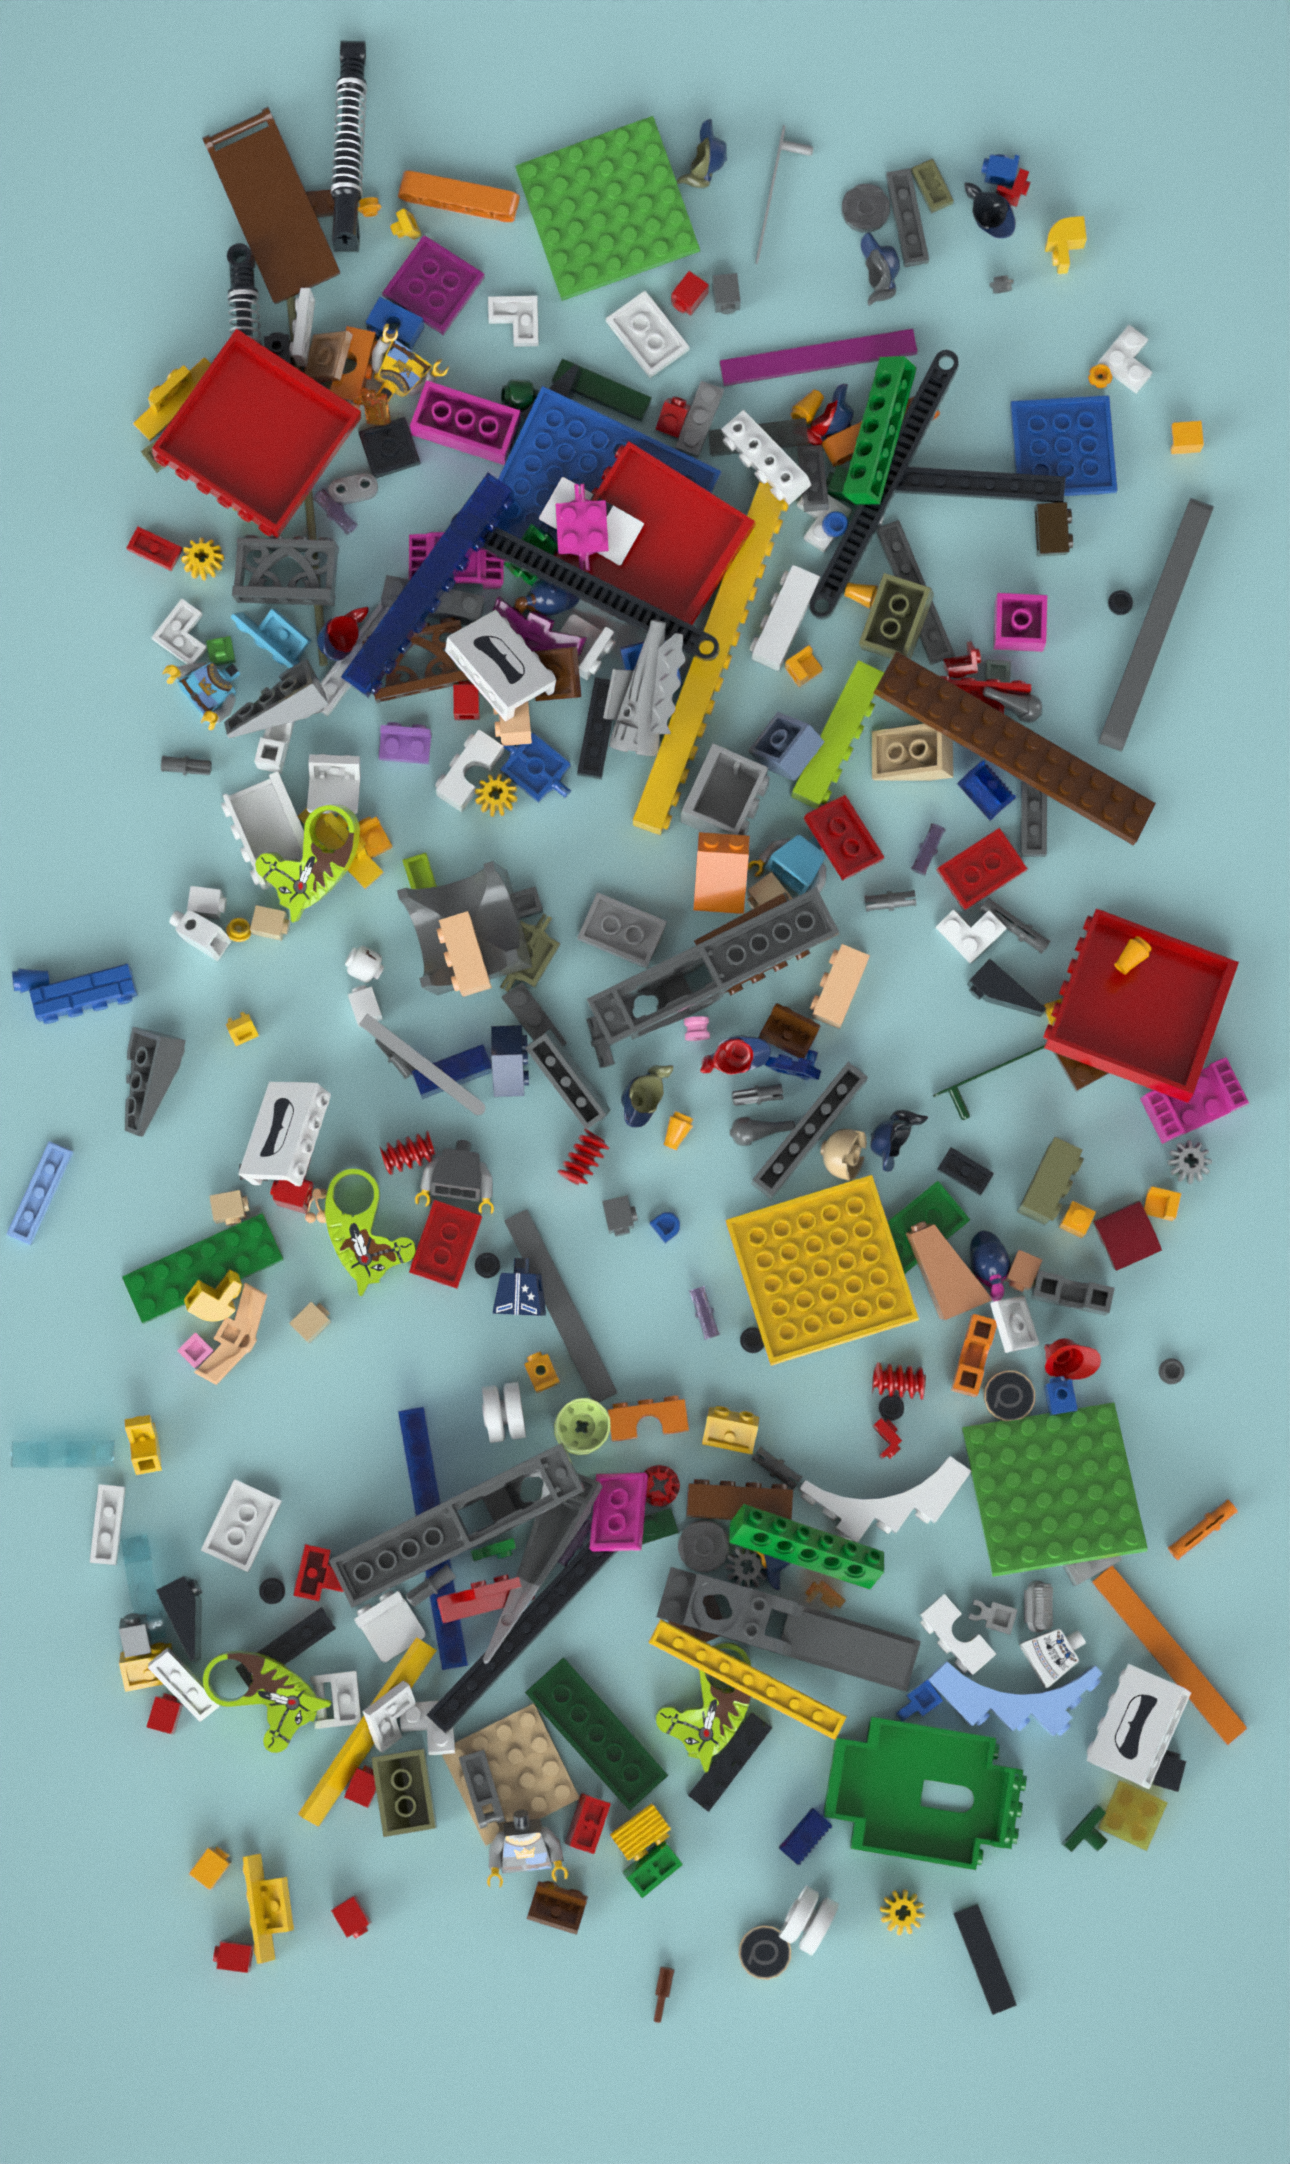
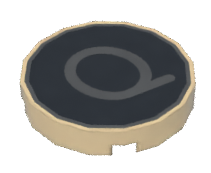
M1003 1371L995 1374L988 1381L984 1389V1403L991 1415L1001 1421L1022 1419L1033 1408L1035 1390L1032 1382L1024 1374L1017 1371Z
M761 1925L752 1928L744 1935L739 1944V1958L741 1965L748 1974L757 1979L768 1980L778 1977L786 1970L791 1959V1947L789 1942L779 1937L780 1930L773 1926Z

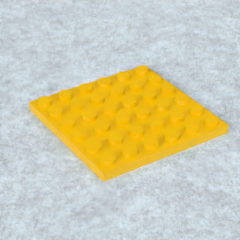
M872 1175L725 1220L770 1366L919 1320Z

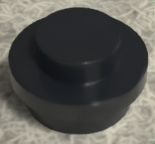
M1118 590L1110 595L1108 607L1112 613L1125 615L1132 609L1133 599L1128 592Z
M482 1253L475 1260V1270L483 1278H492L500 1270V1261L492 1253Z
M748 1328L741 1334L740 1344L746 1352L758 1353L764 1348L758 1328Z
M887 1395L879 1403V1413L884 1419L895 1421L903 1415L904 1403L898 1396L893 1395L890 1397V1395Z
M276 1578L266 1579L259 1588L261 1599L268 1604L279 1603L284 1598L286 1592L284 1584Z

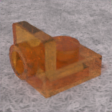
M370 389L362 391L360 396L353 399L354 404L364 405L367 424L385 426L391 423L387 394L376 393V390Z
M823 1580L819 1584L814 1581L805 1591V1594L808 1596L805 1601L808 1604L811 1603L819 1592L823 1595L820 1600L831 1609L834 1606L840 1609L846 1602L842 1596Z

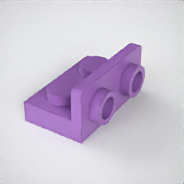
M388 722L387 725H381L379 760L429 764L432 739L431 729H427L425 725L413 724L412 727H402V724L396 722Z

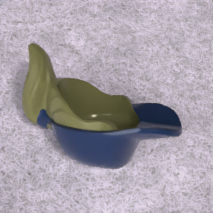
M708 119L702 124L700 128V143L697 146V155L691 163L690 173L680 176L676 181L677 184L685 183L695 188H706L710 184L713 173L720 170L727 161V145L723 140L714 136L712 119Z
M654 1065L649 1068L646 1075L632 1079L625 1087L621 1095V1104L624 1107V1119L628 1126L637 1128L648 1123L653 1113L657 1110V1106L664 1094L662 1079L670 1076L673 1071V1065Z

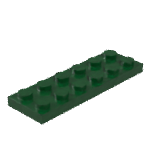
M564 1657L525 1692L629 1811L669 1776Z

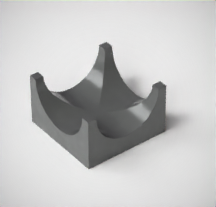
M494 861L483 864L484 868L477 874L454 883L425 889L403 888L397 890L399 900L406 907L419 939L424 963V974L419 979L423 989L436 995L454 991L451 977L455 976L453 966H447L444 953L448 952L446 943H440L436 929L441 928L439 920L467 911L471 916L490 980L533 967L508 871Z

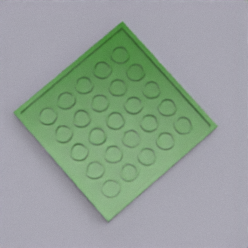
M653 116L515 165L562 301L700 252L699 244Z
M1115 1402L1077 1408L1078 1410L1075 1412L1056 1415L1046 1413L1027 1416L1018 1420L997 1421L962 1427L992 1577L1147 1551V1542Z

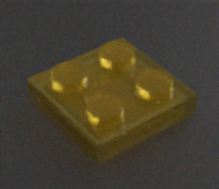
M1118 1780L1105 1812L1107 1813L1101 1819L1098 1829L1147 1851L1168 1802Z

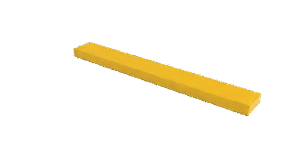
M662 1619L659 1620L648 1643L834 1740L847 1718L843 1713Z
M416 1637L372 1704L402 1681H405L412 1688L437 1650ZM365 1716L362 1717L298 1813L303 1819L318 1827L354 1775L356 1768L360 1766L374 1745Z

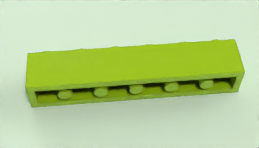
M859 660L857 661L820 735L824 743L801 773L792 791V798L815 809L819 808L821 804H827L832 794L829 788L832 782H838L843 772L840 766L843 760L848 762L854 750L851 744L854 738L859 740L865 728L862 722L865 716L870 718L876 704L872 702L876 695L873 692L884 672Z

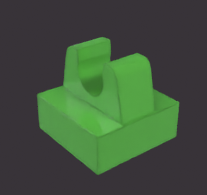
M231 636L206 640L209 660L215 666L236 662Z

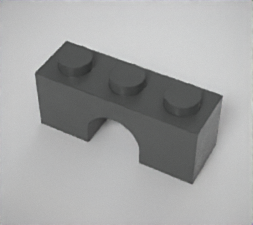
M1038 1271L1034 1279L1030 1299L1106 1316L1110 1313L1115 1288L1092 1282H1075L1065 1279L1061 1275Z

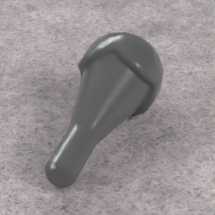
M988 686L983 689V696L1000 702L1016 714L1020 721L1032 723L1042 715V702L1032 694L1003 693Z
M740 1117L733 1122L730 1136L736 1144L749 1146L752 1145V1142L771 1134L792 1131L795 1128V1122L793 1120L768 1122L752 1120L750 1117Z

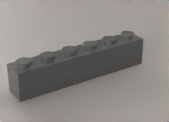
M847 1062L752 1179L751 1184L769 1199H772L863 1087L868 1077L851 1063Z

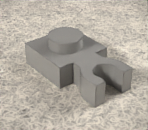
M973 1600L972 1605L979 1606L981 1612L978 1616L969 1614L968 1619L974 1621L986 1620V1628L1011 1635L1018 1609L992 1602L990 1608H988L983 1602Z

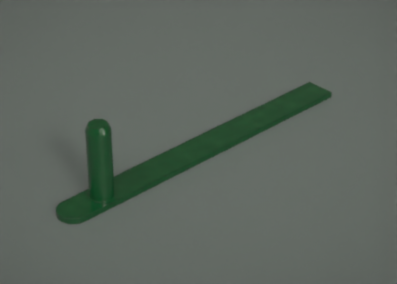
M1045 1045L934 1094L933 1097L949 1092L960 1118L966 1120L970 1118V1113L959 1092V1086L1044 1049Z

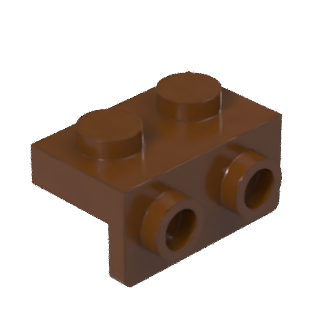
M776 1003L758 1038L804 1060L821 1026L812 1019L792 1011L789 1007Z
M538 1881L527 1919L577 1935L588 1896L583 1895L581 1891L576 1889L567 1890L560 1888L551 1881Z

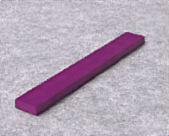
M907 329L720 360L719 365L723 386H730L879 361L880 357L917 355L918 351L914 330Z

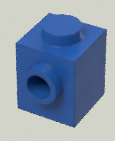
M1065 1376L1050 1378V1383L1044 1385L1050 1416L1077 1411L1072 1380L1065 1381Z

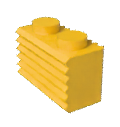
M651 1803L610 1833V1836L628 1861L632 1858L638 1861L648 1853L646 1847L653 1842L658 1846L670 1837L667 1832L671 1828L654 1804Z

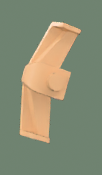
M244 1283L235 1320L228 1317L225 1318L213 1338L221 1343V1345L194 1372L216 1385L246 1353L251 1352L257 1341L256 1334L267 1294L247 1283Z

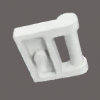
M357 1671L310 1676V1683L313 1684L316 1696L325 1698L324 1683L331 1682L334 1719L327 1720L326 1708L317 1710V1721H314L315 1729L354 1725L360 1722L362 1718Z

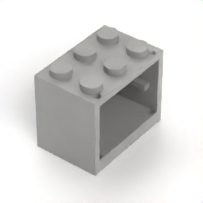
M713 743L683 806L681 823L704 833L746 835L750 823L748 819H754L759 808L760 799L758 797L759 795L764 797L769 786L768 767Z

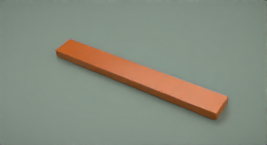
M1113 1566L1107 1568L1092 1581V1584L1175 1684L1191 1692L1190 1702L1226 1745H1229L1248 1729Z

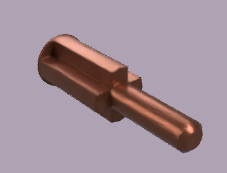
M660 1967L655 1995L658 1996L654 2015V2022L656 2023L661 2022L666 1997L669 1998L675 1970L669 1967Z

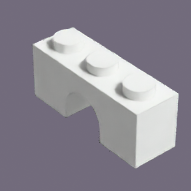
M295 721L265 730L263 738L260 737L254 760L257 769L270 772L278 771L279 774H282Z
M478 730L475 735L470 734L464 743L466 748L462 754L455 755L449 765L452 768L447 775L442 774L435 785L437 787V796L460 812L465 809L475 794V786L465 779L467 770L473 766H481L491 772L504 753V746L481 730Z
M943 1594L920 1614V1617L923 1619L920 1621V1624L929 1634L934 1632L940 1640L937 1644L946 1654L951 1652L957 1660L954 1663L963 1674L968 1672L970 1675H973L991 1660L996 1653L980 1634H977L968 1642H960L953 1636L952 1624L962 1613Z

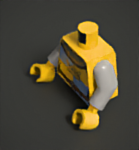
M389 324L384 325L383 336L379 338L372 351V369L375 372L373 378L382 384L376 396L386 403L390 401L394 393L400 397L406 395L414 396L421 393L426 380L434 383L438 380L439 376L446 375L449 370V366L445 370L438 369L437 365L441 363L442 359H438L433 366L396 340L398 328L395 329L393 334H388L386 331L389 328Z

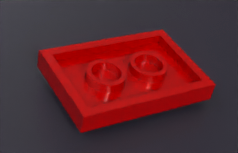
M846 795L807 813L803 817L842 881L881 862L885 858Z
M998 828L939 866L936 871L959 905L966 911L1026 872L1028 868L1002 830Z
M434 1200L409 1273L458 1290L483 1216Z

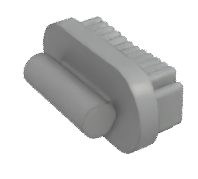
M1032 1581L1028 1585V1589L1024 1590V1623L1028 1624L1032 1632L1051 1630L1050 1626H1053V1604H1051L1053 1603V1587H1051V1584H1045L1042 1581Z

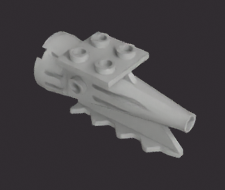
M651 620L634 670L613 669L603 718L617 720L609 746L624 752H628V750L635 751L638 755L656 756L659 750L660 734L671 733L667 726V720L675 712L676 707L672 702V695L681 684L677 677V670L685 662L686 658L682 652L683 634L675 633L664 643L666 622Z

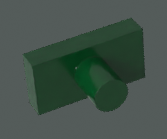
M671 1508L644 1516L642 1545L679 1533Z
M1095 1805L1061 1844L1068 1851L1073 1852L1084 1839L1098 1852L1108 1840L1094 1827L1107 1812L1099 1805Z

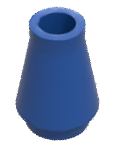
M18 968V971H12L13 989L23 993L32 988L48 985V970Z

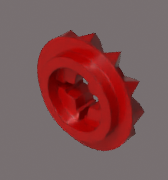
M655 1465L644 1471L648 1475L646 1502L648 1504L661 1507L670 1504L676 1499L680 1490V1482L677 1474L671 1468ZM652 1476L659 1481L669 1479L664 1485L666 1495L659 1490L649 1492L655 1485Z

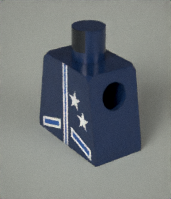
M514 1258L513 1273L500 1274L493 1314L546 1316L541 1274H529V1258Z

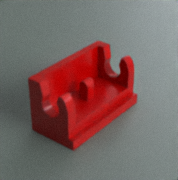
M581 1793L564 1843L570 1847L595 1854L611 1803Z

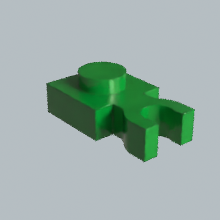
M511 1538L472 1550L471 1554L474 1562L497 1555L498 1559L512 1556L511 1550L517 1548L514 1539Z

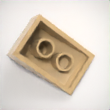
M918 724L872 731L873 780L932 781L953 778V740L930 726Z

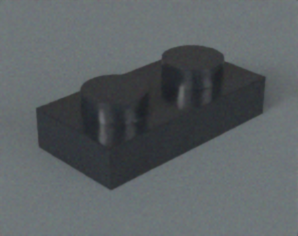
M950 1147L937 1168L938 1171L979 1196L982 1195L994 1175L993 1172Z

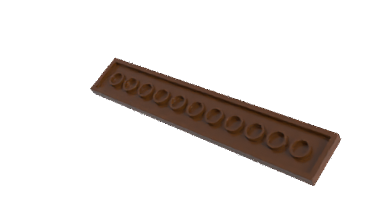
M897 651L873 692L878 697L1133 846L1138 841L1156 804Z

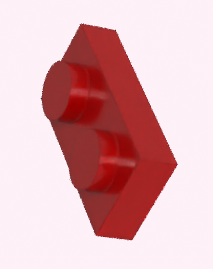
M137 526L126 547L127 551L171 572L183 551L181 546Z

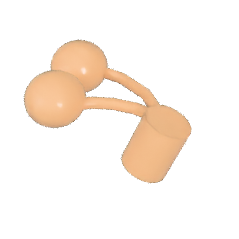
M326 1189L313 1190V1197L309 1201L308 1212L314 1199L319 1212L317 1216L314 1213H307L305 1215L307 1222L313 1223L317 1218L320 1223H326L325 1211L321 1210L318 1204V1199H326L328 1192Z

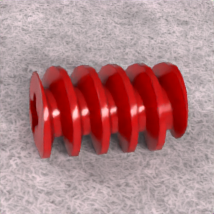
M586 1129L584 1131L588 1136L580 1135L578 1138L582 1144L576 1143L573 1145L577 1153H568V1157L572 1162L564 1161L562 1165L566 1170L560 1169L557 1171L559 1175L577 1186L579 1183L588 1184L584 1175L593 1176L594 1173L589 1167L599 1166L595 1161V1157L604 1158L600 1149L609 1150V1146L602 1138Z
M429 1131L425 1132V1139H422L419 1133H417L415 1142L407 1136L405 1145L397 1139L396 1148H393L389 1142L386 1143L385 1151L380 1147L385 1168L390 1175H393L394 1166H396L399 1172H403L404 1164L409 1169H413L414 1161L419 1166H423V1158H426L430 1163L433 1160V1155H435Z
M877 1362L873 1371L872 1393L875 1388H878L879 1395L882 1396L885 1389H888L889 1395L892 1397L895 1390H898L900 1398H903L905 1392L908 1391L910 1399H913L916 1392H919L920 1399L923 1400L926 1374L924 1375L922 1367H918L916 1372L913 1373L912 1366H907L905 1372H903L900 1364L893 1371L890 1363L883 1370L881 1363Z

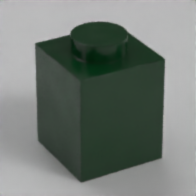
M837 465L835 472H829L827 477V494L855 506L851 500L842 494L849 469Z

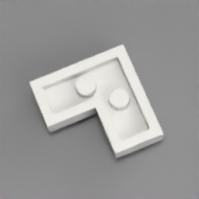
M537 296L488 297L489 324L513 323L514 347L538 346Z
M1128 325L1098 362V365L1103 364L1109 367L1112 376L1136 394L1153 373L1135 359L1137 354L1147 344L1148 338L1131 325Z
M829 495V510L806 512L816 520L805 534L804 540L824 553L835 537H830L823 531V518L828 513L834 511L843 513L847 520L852 514L851 509ZM801 497L797 507L804 511L803 499Z
M181 599L154 633L152 640L185 664L197 663L206 652L207 647L189 633L203 616L202 612Z
M952 910L936 926L937 930L970 964L1008 929L991 910L983 915L972 927L956 910Z
M405 1681L399 1683L363 1711L375 1747L382 1753L402 1738L396 1719L416 1704L410 1685Z
M439 1701L416 1702L414 1706L400 1715L401 1732L427 1730L429 1755L455 1753L454 1726L445 1734L426 1716Z

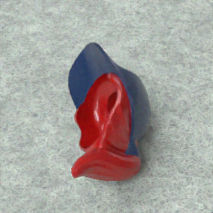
M844 383L836 388L832 403L827 404L825 412L812 422L810 428H797L793 431V434L800 435L810 444L817 446L822 445V442L827 438L851 427L854 410L845 401L848 384Z
M357 608L344 616H336L326 622L318 634L317 645L328 659L340 661L351 653L359 637L358 623L362 622L367 616L369 608Z
M745 1035L729 1037L718 1045L715 1053L702 1058L700 1072L708 1074L714 1068L730 1075L748 1072L761 1067L768 1061L771 1047L761 1038L747 1037Z

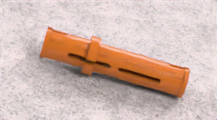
M1227 1499L1211 1514L1209 1512L1204 1515L1205 1518L1167 1549L1176 1560H1180L1183 1555L1214 1530H1220V1525L1237 1513L1238 1510Z

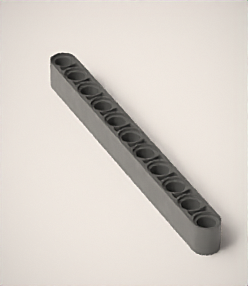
M1190 498L1098 741L1099 744L1120 752L1124 748L1214 506L1193 498Z

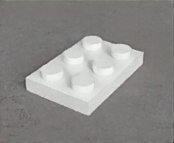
M643 291L606 318V323L649 378L689 351L688 344L646 291Z
M234 1479L201 1551L249 1572L282 1501Z

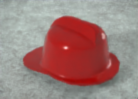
M1061 1338L1052 1344H1045L1044 1346L1046 1352L1045 1371L1049 1376H1065L1066 1379L1081 1380L1094 1374L1100 1367L1101 1356L1096 1349L1078 1345L1071 1339Z

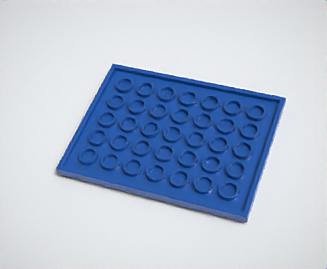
M542 386L483 509L480 519L520 539L529 526L533 524L549 533L558 543L557 529L541 521L539 517L561 478L564 477L575 484H579V486L580 484H585V490L590 493L595 487L599 489L604 481L601 479L604 471L608 466L612 467L617 460L615 458L616 452L622 444L626 446L628 441L710 493L713 492L722 472Z

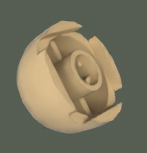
M840 1129L822 1143L821 1155H823V1162L832 1175L849 1181L856 1178L865 1158L863 1156L860 1157L861 1148L866 1149V1135L864 1132L853 1129Z

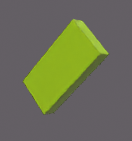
M426 852L402 860L411 889L437 887Z

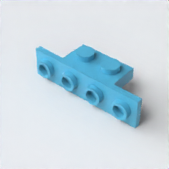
M271 609L260 625H257L244 612L233 613L230 617L236 622L235 625L239 630L249 633L255 638L254 642L259 647L270 651L276 662L286 665L288 668L300 662L298 659L312 641L276 609Z

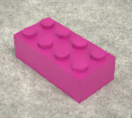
M426 380L410 424L412 436L505 465L521 422L520 410Z

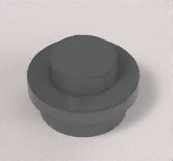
M1008 275L994 277V282L989 283L993 294L1012 291L1014 280L1008 279Z
M1176 1359L1163 1361L1158 1369L1160 1379L1164 1383L1171 1385L1180 1382L1185 1373L1182 1363Z

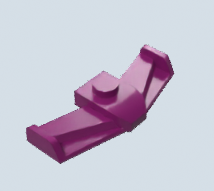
M501 596L496 598L492 612L496 610L501 617H505L513 631L521 635L525 645L531 651L577 647L578 657L581 655L587 637L552 631L555 623L554 620L535 611L529 612L528 618H526Z

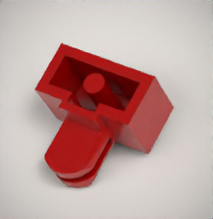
M306 1174L301 1186H295L288 1180H274L270 1195H273V1200L277 1206L307 1214L309 1201L313 1196L314 1183L305 1180Z
M304 1544L293 1596L319 1601L322 1588L344 1592L331 1564L328 1563L330 1549Z

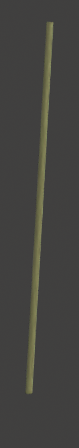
M295 296L287 299L290 343L294 342L292 324L293 320L297 319ZM292 357V365L302 372L301 366H297ZM311 490L305 498L308 540H317L313 491ZM315 553L313 555L314 560L319 559L318 553ZM319 564L312 568L314 570L319 569ZM317 575L321 587L320 575ZM314 605L317 637L324 626L323 605ZM318 647L319 666H327L328 658Z

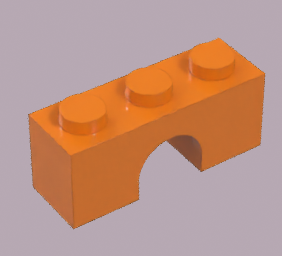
M347 326L345 331L353 335L346 359L353 360L357 363V366L352 372L342 374L341 380L332 381L330 391L357 409H360L361 402L365 403L368 394V388L365 387L367 379L371 380L374 371L371 365L372 351L377 344L375 332Z
M972 1314L970 1317L950 1391L974 1398L978 1396L985 1371L986 1358L992 1346L997 1327L996 1320L977 1314Z
M679 1395L663 1397L664 1402L654 1403L653 1399L639 1400L637 1406L628 1407V1402L612 1404L613 1409H608L612 1442L637 1439V1424L642 1418L647 1416L655 1417L660 1421L663 1435L689 1432L685 1399L679 1400Z

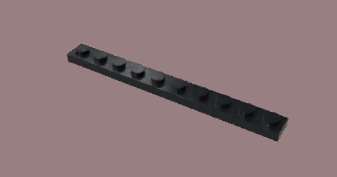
M589 1542L523 1611L491 1660L485 1664L483 1661L484 1653L426 1716L447 1734L618 1551H591L589 1549Z

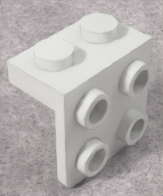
M574 614L568 618L560 630L562 633L587 637L583 651L578 657L579 674L585 680H588L591 674L595 675L602 664L601 659L605 653L609 654L616 643L614 641V631L607 627L601 631Z
M309 754L308 812L311 813L316 808L324 805L340 804L356 814L358 812L361 778L360 756ZM327 810L324 813H322L329 814L331 812L332 814H340L332 810Z
M393 1590L380 1596L381 1602L374 1607L368 1604L358 1610V1617L354 1619L382 1662H388L408 1649L416 1637L422 1640L426 1636L423 1627L401 1592L397 1591L394 1593Z

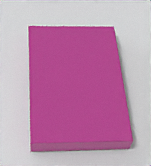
M645 1472L596 1474V1481L600 1482L603 1488L593 1504L589 1548L591 1551L642 1550L648 1475Z

